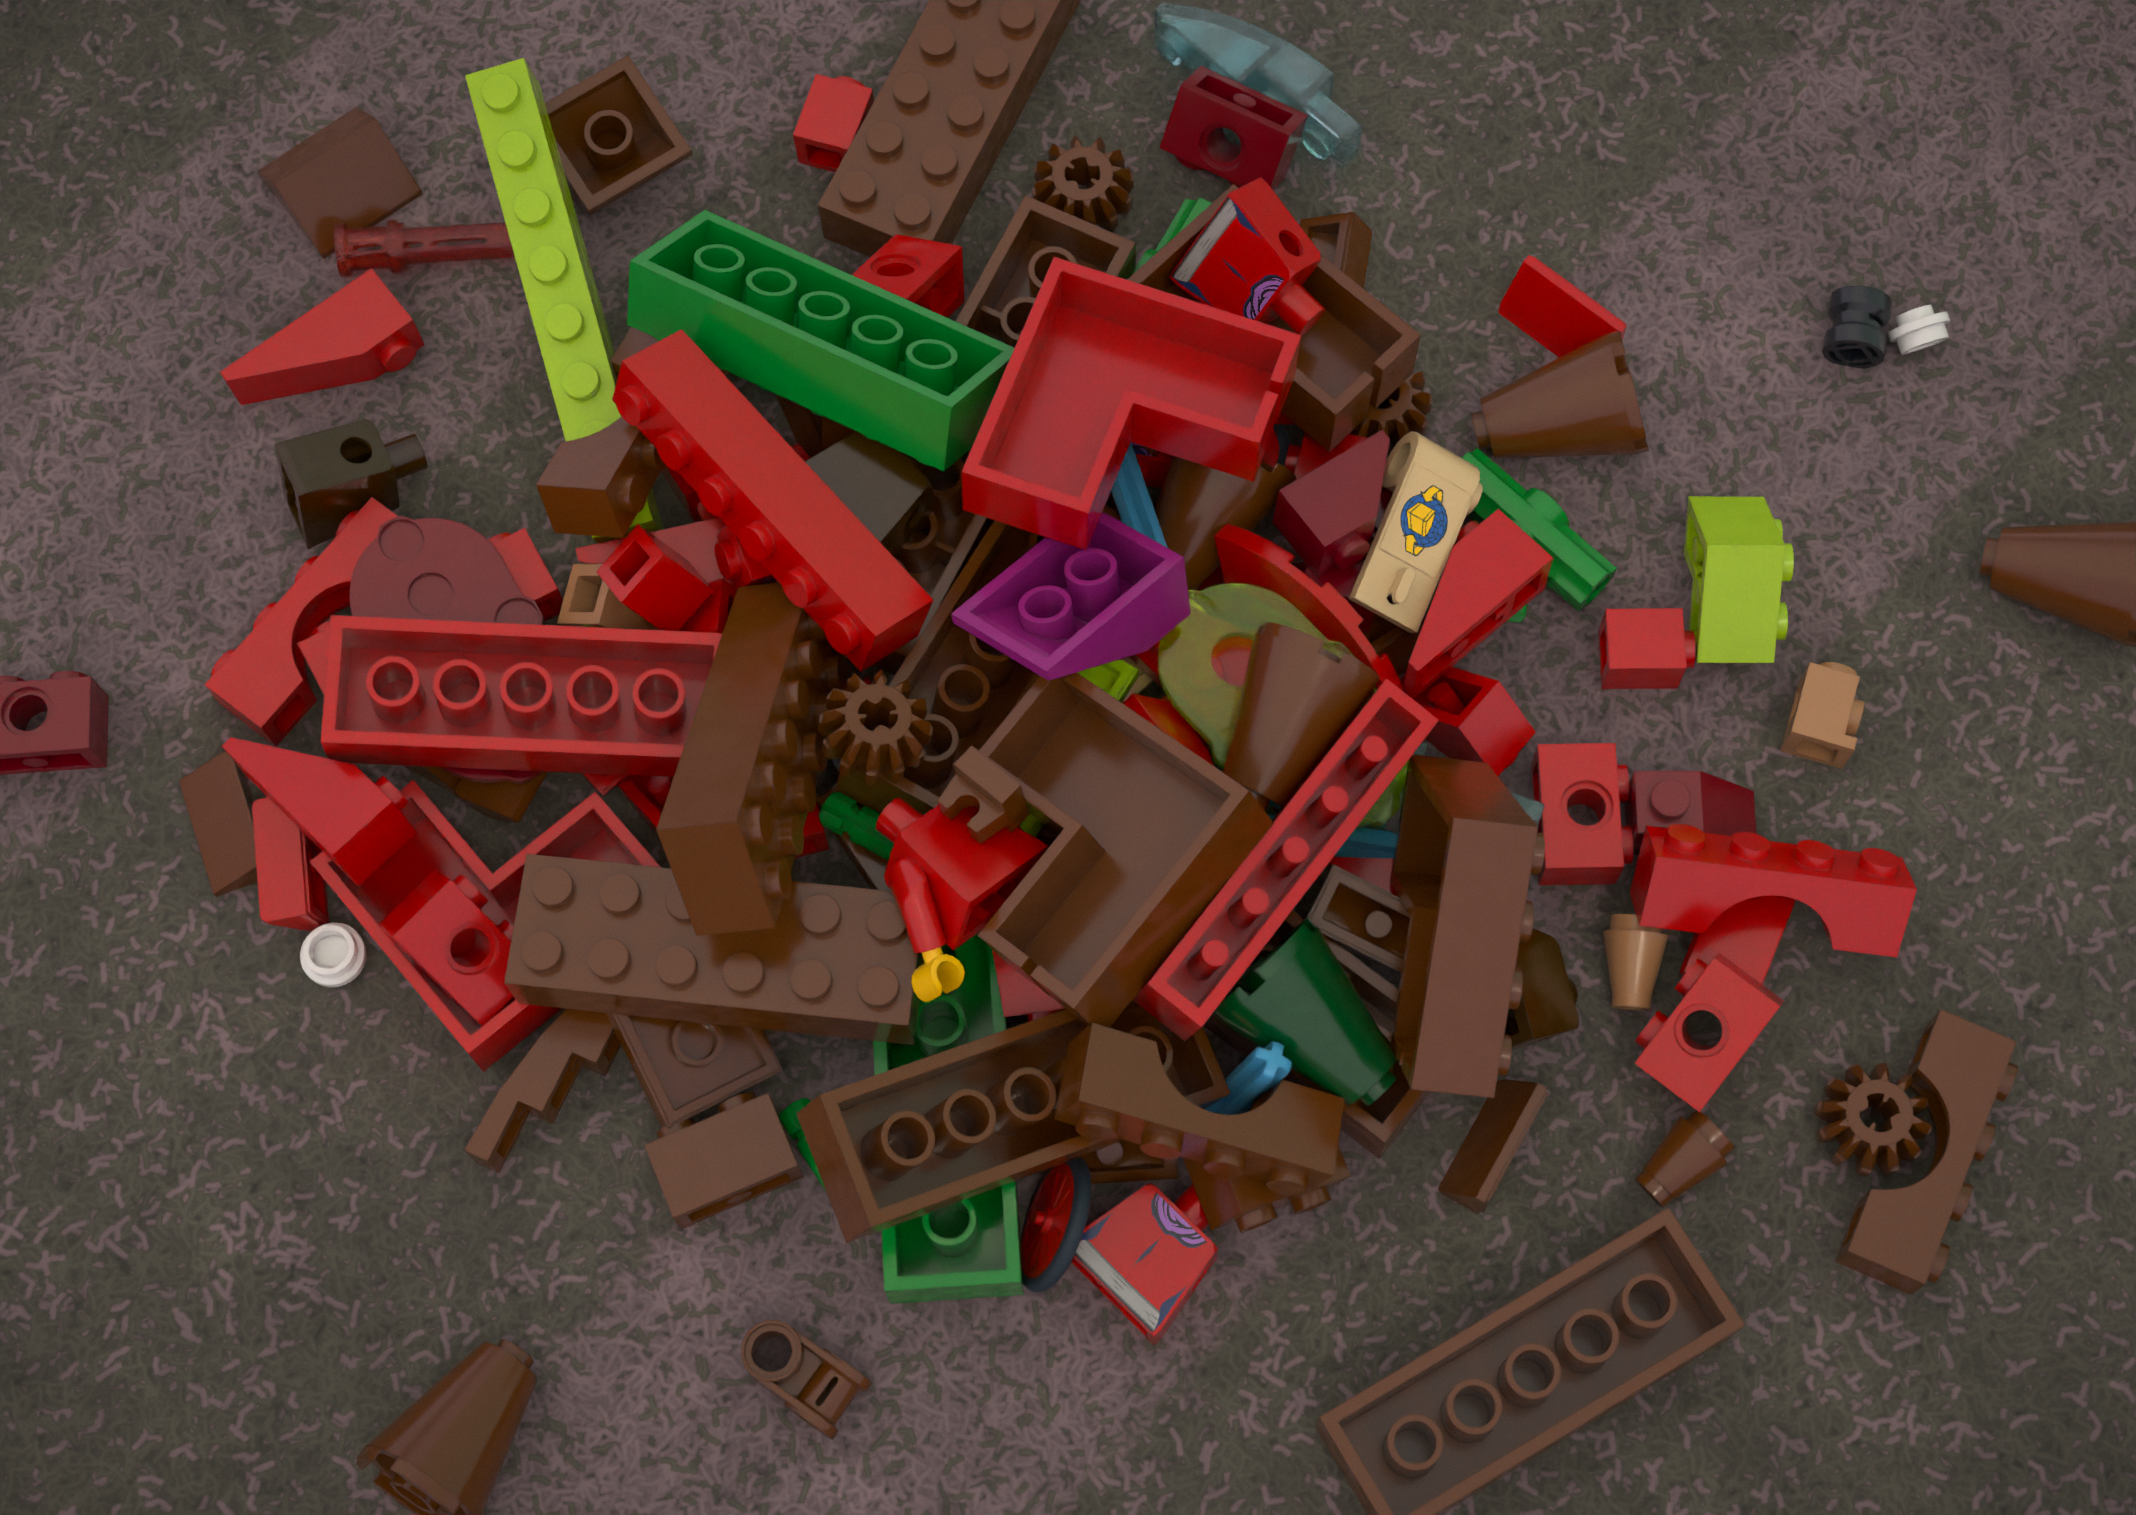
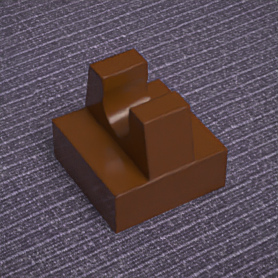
M973 746L953 764L956 774L938 799L941 812L950 820L954 819L966 807H976L979 809L978 813L968 822L967 827L971 837L980 844L1004 827L1012 833L1030 814L1021 784Z

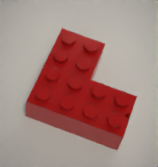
M1053 257L963 467V510L1087 551L1130 442L1254 482L1272 437L1274 422L1277 423L1295 377L1301 335Z
M414 780L399 792L410 804L402 811V814L416 830L417 834L361 885L357 886L323 851L310 861L483 1072L562 1008L519 1004L515 997H513L490 1021L481 1026L469 1017L378 924L434 869L452 881L459 874L465 876L489 901L481 911L496 926L504 919L514 926L526 854L660 867L596 791L494 873L488 869ZM474 928L464 929L455 935L450 948L453 958L463 957L473 949L476 942Z

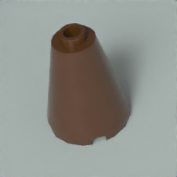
M1620 331L1606 333L1480 398L1482 411L1471 413L1479 449L1492 447L1495 458L1630 455L1649 451L1631 372L1627 367L1624 355L1626 352Z
M1172 456L1155 513L1168 549L1184 557L1189 592L1194 593L1220 565L1214 535L1227 523L1252 531L1275 507L1279 490L1297 479L1296 475L1278 462L1275 467L1263 462L1265 459L1263 457L1253 482Z
M2136 521L2003 527L1999 539L1987 538L1980 575L1991 576V590L2122 645L2136 647Z
M1265 622L1264 626L1261 624L1257 633L1254 634L1223 771L1224 774L1248 789L1265 811L1268 806L1282 809L1374 693V688L1380 678L1370 667L1350 654L1344 652L1340 659L1335 654L1322 648L1325 641L1274 622Z
M501 1339L497 1346L488 1342H482L364 1446L356 1457L357 1465L363 1470L370 1463H373L380 1472L372 1482L398 1504L415 1515H482L537 1383L536 1376L530 1370L534 1363L533 1359L523 1349L510 1341Z

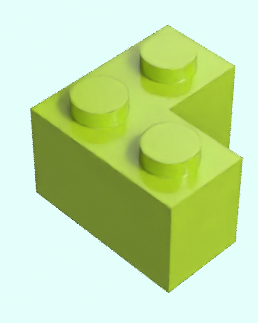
M1688 496L1684 557L1693 578L1688 630L1694 631L1696 643L1695 658L1697 663H1774L1776 640H1785L1788 629L1787 605L1785 602H1780L1782 582H1790L1792 580L1794 569L1793 547L1791 543H1784L1781 520L1773 518L1764 497Z

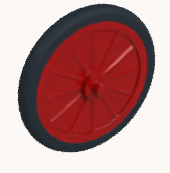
M1077 1157L1048 1168L1038 1183L1029 1203L1020 1238L1022 1282L1032 1292L1040 1293L1053 1287L1067 1270L1079 1246L1087 1221L1091 1198L1090 1171L1082 1157Z

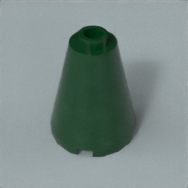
M1307 917L1278 941L1282 945L1281 947L1278 945L1265 957L1262 956L1236 982L1213 1014L1221 1022L1260 1048H1265L1271 1041L1282 1044L1284 1046L1282 1055L1292 1061L1291 1068L1328 1093L1345 1098L1344 1103L1349 1106L1360 1098L1369 1106L1397 1079L1389 1070L1397 1059L1320 929Z

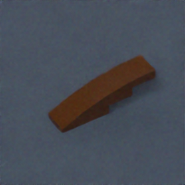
M565 1009L542 1033L500 1088L465 1147L464 1151L476 1163L500 1173L529 1114L553 1125L582 1066L606 1077L621 1047V1043L607 1014L604 1012Z

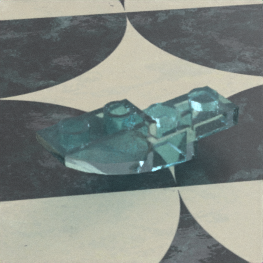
M1162 3L1155 9V44L1162 56L1171 64L1178 66L1183 63L1193 73L1200 66H1204L1308 114L1309 116L1301 134V140L1307 150L1318 159L1325 160L1328 157L1338 167L1343 169L1358 155L1362 126L1331 101L1334 73L1313 57L1270 32L1225 14L1193 6Z

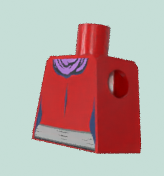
M1261 177L1227 195L1169 276L1176 285L1205 305L1265 324L1279 317L1296 334L1301 336L1319 321L1326 310L1302 286L1321 262L1320 252L1268 183Z
M1149 1183L1084 1228L1079 1246L1071 1263L1155 1345L1166 1333L1216 1261L1218 1248L1202 1232L1209 1224L1193 1183L1174 1202L1153 1183Z

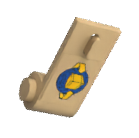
M1411 431L1401 438L1386 460L1382 483L1383 487L1393 492V495L1349 599L1411 634L1418 632L1463 521L1474 510L1481 498L1483 487L1479 483L1480 471L1478 467L1417 432ZM1388 595H1392L1393 602L1391 604L1388 602Z

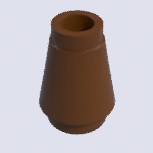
M1695 1110L1687 1119L1679 1116L1644 1166L1643 1171L1635 1178V1181L1658 1205L1664 1208L1672 1199L1675 1200L1698 1183L1728 1165L1725 1157L1735 1146L1701 1111L1699 1113Z

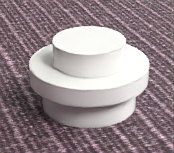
M1925 305L1896 316L1898 327L1887 333L1890 342H1897L1901 355L1947 340L1949 335L1945 324L1950 322L1948 312L1934 314L1932 305Z
M327 923L315 928L305 938L300 951V961L304 972L315 983L325 987H339L353 981L362 971L367 956L366 946L362 937L352 927L343 923Z

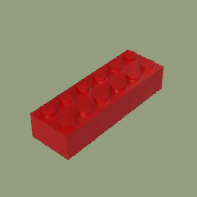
M331 615L321 744L328 759L354 764L674 777L722 633Z

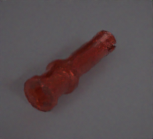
M396 219L388 220L386 226L349 228L347 223H337L334 231L337 267L342 278L351 277L354 271L369 270L371 268L373 270L390 269L394 275L403 274L404 271H408L410 264L465 262L515 257L505 222L406 228L404 222H399ZM487 239L486 243L437 246L439 242ZM423 243L422 247L409 248V244ZM382 246L379 250L358 251L361 247Z

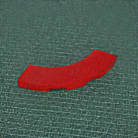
M1227 523L1214 535L1226 587L1240 591L1264 604L1282 617L1294 629L1325 641L1322 648L1335 654L1340 659L1344 652L1363 662L1380 677L1374 691L1388 679L1404 692L1401 681L1386 653L1380 656L1377 655L1373 646L1358 627L1363 621L1362 617L1329 582L1321 588L1305 573L1291 564L1295 558L1293 554L1251 531Z

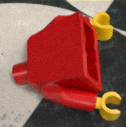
M896 798L883 809L878 817L875 828L894 843L884 879L899 907L914 953H922L925 962L913 972L911 981L913 991L920 1000L930 1002L940 997L942 990L944 993H949L957 989L965 976L964 967L960 961L954 956L943 955L941 946L946 944L955 950L980 932L1045 853L1048 846L1041 840L1023 831L1020 825L1012 833L1004 827L980 844L971 837L967 827L971 818L978 813V808L966 807L954 819L950 820L941 812L939 805L923 815L903 799Z

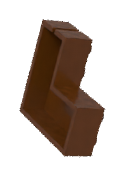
M1234 184L1229 187L1127 280L1201 303L1176 285L1169 276L1227 195L1238 189V187ZM1320 254L1321 262L1302 286L1326 310L1319 321L1301 336L1295 377L1281 413L1330 452L1367 417L1369 404L1376 409L1413 374L1421 334ZM1279 317L1268 323V325L1295 333ZM1140 445L1149 454H1153L1156 451L1154 449Z
M1076 672L1049 681L1040 676L979 752L1021 784L1030 815L1057 833L1058 837L980 931L978 936L1009 966L1047 995L1052 996L1060 1005L1089 1026L1093 1022L1110 1028L1274 822L1248 789Z
M1412 755L1408 760L1390 882L1409 913L1410 921L1390 1046L1399 1065H1402V1071L1411 1089L1494 1098L1498 1075L1506 1076L1511 1063L1512 1041L1511 1036L1505 1034L1508 1009L1516 1010L1521 1000L1523 975L1521 968L1515 966L1519 942L1527 943L1532 933L1534 907L1532 901L1526 899L1530 874L1539 875L1542 869L1545 839L1543 833H1537L1538 826L1488 763L1422 755Z

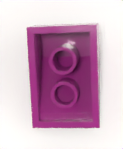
M1102 511L1087 551L1045 537L951 613L952 621L957 626L1046 680H1053L1148 651L1191 614L1184 557Z

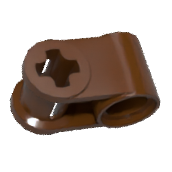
M765 1320L755 1324L746 1333L741 1343V1358L744 1367L751 1377L766 1390L784 1402L783 1405L831 1440L839 1432L835 1424L859 1391L867 1392L872 1385L869 1379L840 1357L825 1348L821 1349L790 1325L779 1320ZM770 1338H782L788 1341L792 1347V1355L788 1364L775 1372H767L760 1369L755 1362L756 1351L759 1345ZM837 1382V1384H836L835 1387L832 1389V1391L830 1392V1394L827 1396V1398L825 1399V1401L822 1403V1405L819 1406V1404H820L821 1401L824 1399V1397L826 1396V1394L829 1392V1390L831 1389V1387L834 1385V1383Z

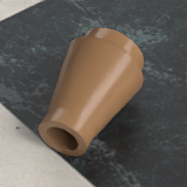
M1636 914L1610 915L1609 930L1603 931L1612 990L1611 1007L1649 1011L1651 1010L1652 994L1668 935L1662 933V928L1639 926Z

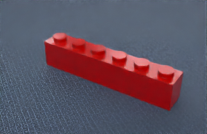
M682 329L622 360L612 401L616 404L622 418L628 424L636 426L657 449L664 464L671 470L677 471L697 492L706 510L715 516H719L740 539L745 552L753 560L761 562L782 585L787 598L795 606L803 608L824 631L830 645L837 652L845 654L862 672L919 635L933 603L931 596Z
M1386 679L1374 691L1272 820L1274 824L1133 1000L1184 1041L1188 1040L1202 1028L1439 720L1395 684Z

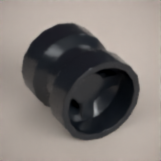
M1862 285L1841 287L1832 292L1828 316L1833 325L1832 328L1826 331L1822 349L1824 358L1833 364L1861 369L1881 364L1885 358L1887 339L1882 333V327L1888 324L1891 317V297L1884 291Z

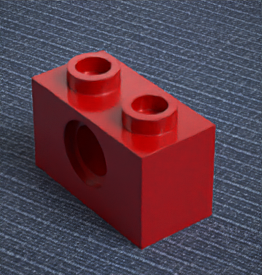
M895 234L852 274L859 279L947 318L965 302L962 246Z
M1616 743L1538 744L1531 762L1534 822L1538 826L1537 833H1543L1545 839L1544 861L1541 872L1538 875V886L1616 884L1624 864H1632L1634 849L1631 826H1621L1620 803H1627L1629 773L1626 764H1617ZM1576 804L1586 805L1595 811L1599 822L1588 826L1578 824L1570 817L1567 808Z
M434 869L378 926L469 1017L483 1026L514 997L504 984L514 926L506 919L496 926L481 911L489 901L465 876L459 874L452 881ZM474 928L476 942L473 949L463 957L453 958L450 948L455 935L464 929Z
M1720 953L1713 958L1709 965L1700 958L1696 959L1674 989L1683 995L1684 998L1668 1018L1658 1010L1635 1040L1645 1050L1634 1064L1699 1113L1784 1003L1783 999ZM1698 1010L1709 1011L1720 1020L1722 1036L1718 1043L1701 1045L1689 1036L1687 1019L1692 1012Z

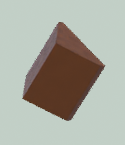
M629 55L545 102L571 198L589 215L693 155L691 148Z
M357 107L257 171L323 259L423 194L377 120Z

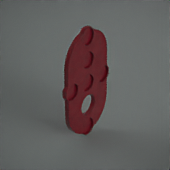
M401 515L380 525L377 538L362 553L351 578L350 607L353 616L543 625L544 617L535 600L522 595L504 560L492 543L473 528L453 520L442 518L414 520ZM441 767L457 777L483 783L510 781L522 785L542 773V771Z

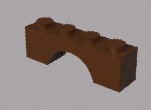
M631 327L611 359L616 378L618 379L622 360L658 341L654 337ZM621 416L614 423L599 432L583 438L561 442L536 486L555 533L624 538L637 513L641 512L644 508L647 496L659 474L667 466L661 460L657 449L636 426L628 424Z
M1941 1009L1926 1024L1907 1075H1912L1913 1079L1910 1089L1917 1096L1928 1098L1929 1105L1926 1109L1931 1117L1935 1132V1150L1932 1163L1923 1179L1919 1182L1899 1189H1871L1858 1201L1835 1262L1910 1295L1924 1286L1926 1281L1934 1284L1937 1282L1950 1253V1246L1941 1243L1949 1220L1959 1222L1972 1195L1973 1185L1964 1182L1972 1159L1979 1162L1983 1160L1995 1133L1996 1125L1987 1122L1994 1100L2003 1102L2006 1099L2018 1072V1066L2009 1062L2017 1041Z
M1092 1022L1068 1043L1054 1120L1075 1125L1076 1131L1087 1138L1095 1140L1123 1139L1140 1144V1150L1152 1157L1174 1159L1181 1156L1204 1163V1169L1211 1174L1222 1177L1246 1175L1267 1181V1188L1273 1192L1297 1196L1307 1193L1334 1176L1345 1098L1281 1080L1257 1097L1246 1113L1236 1115L1213 1113L1196 1106L1175 1088L1163 1068L1156 1041Z

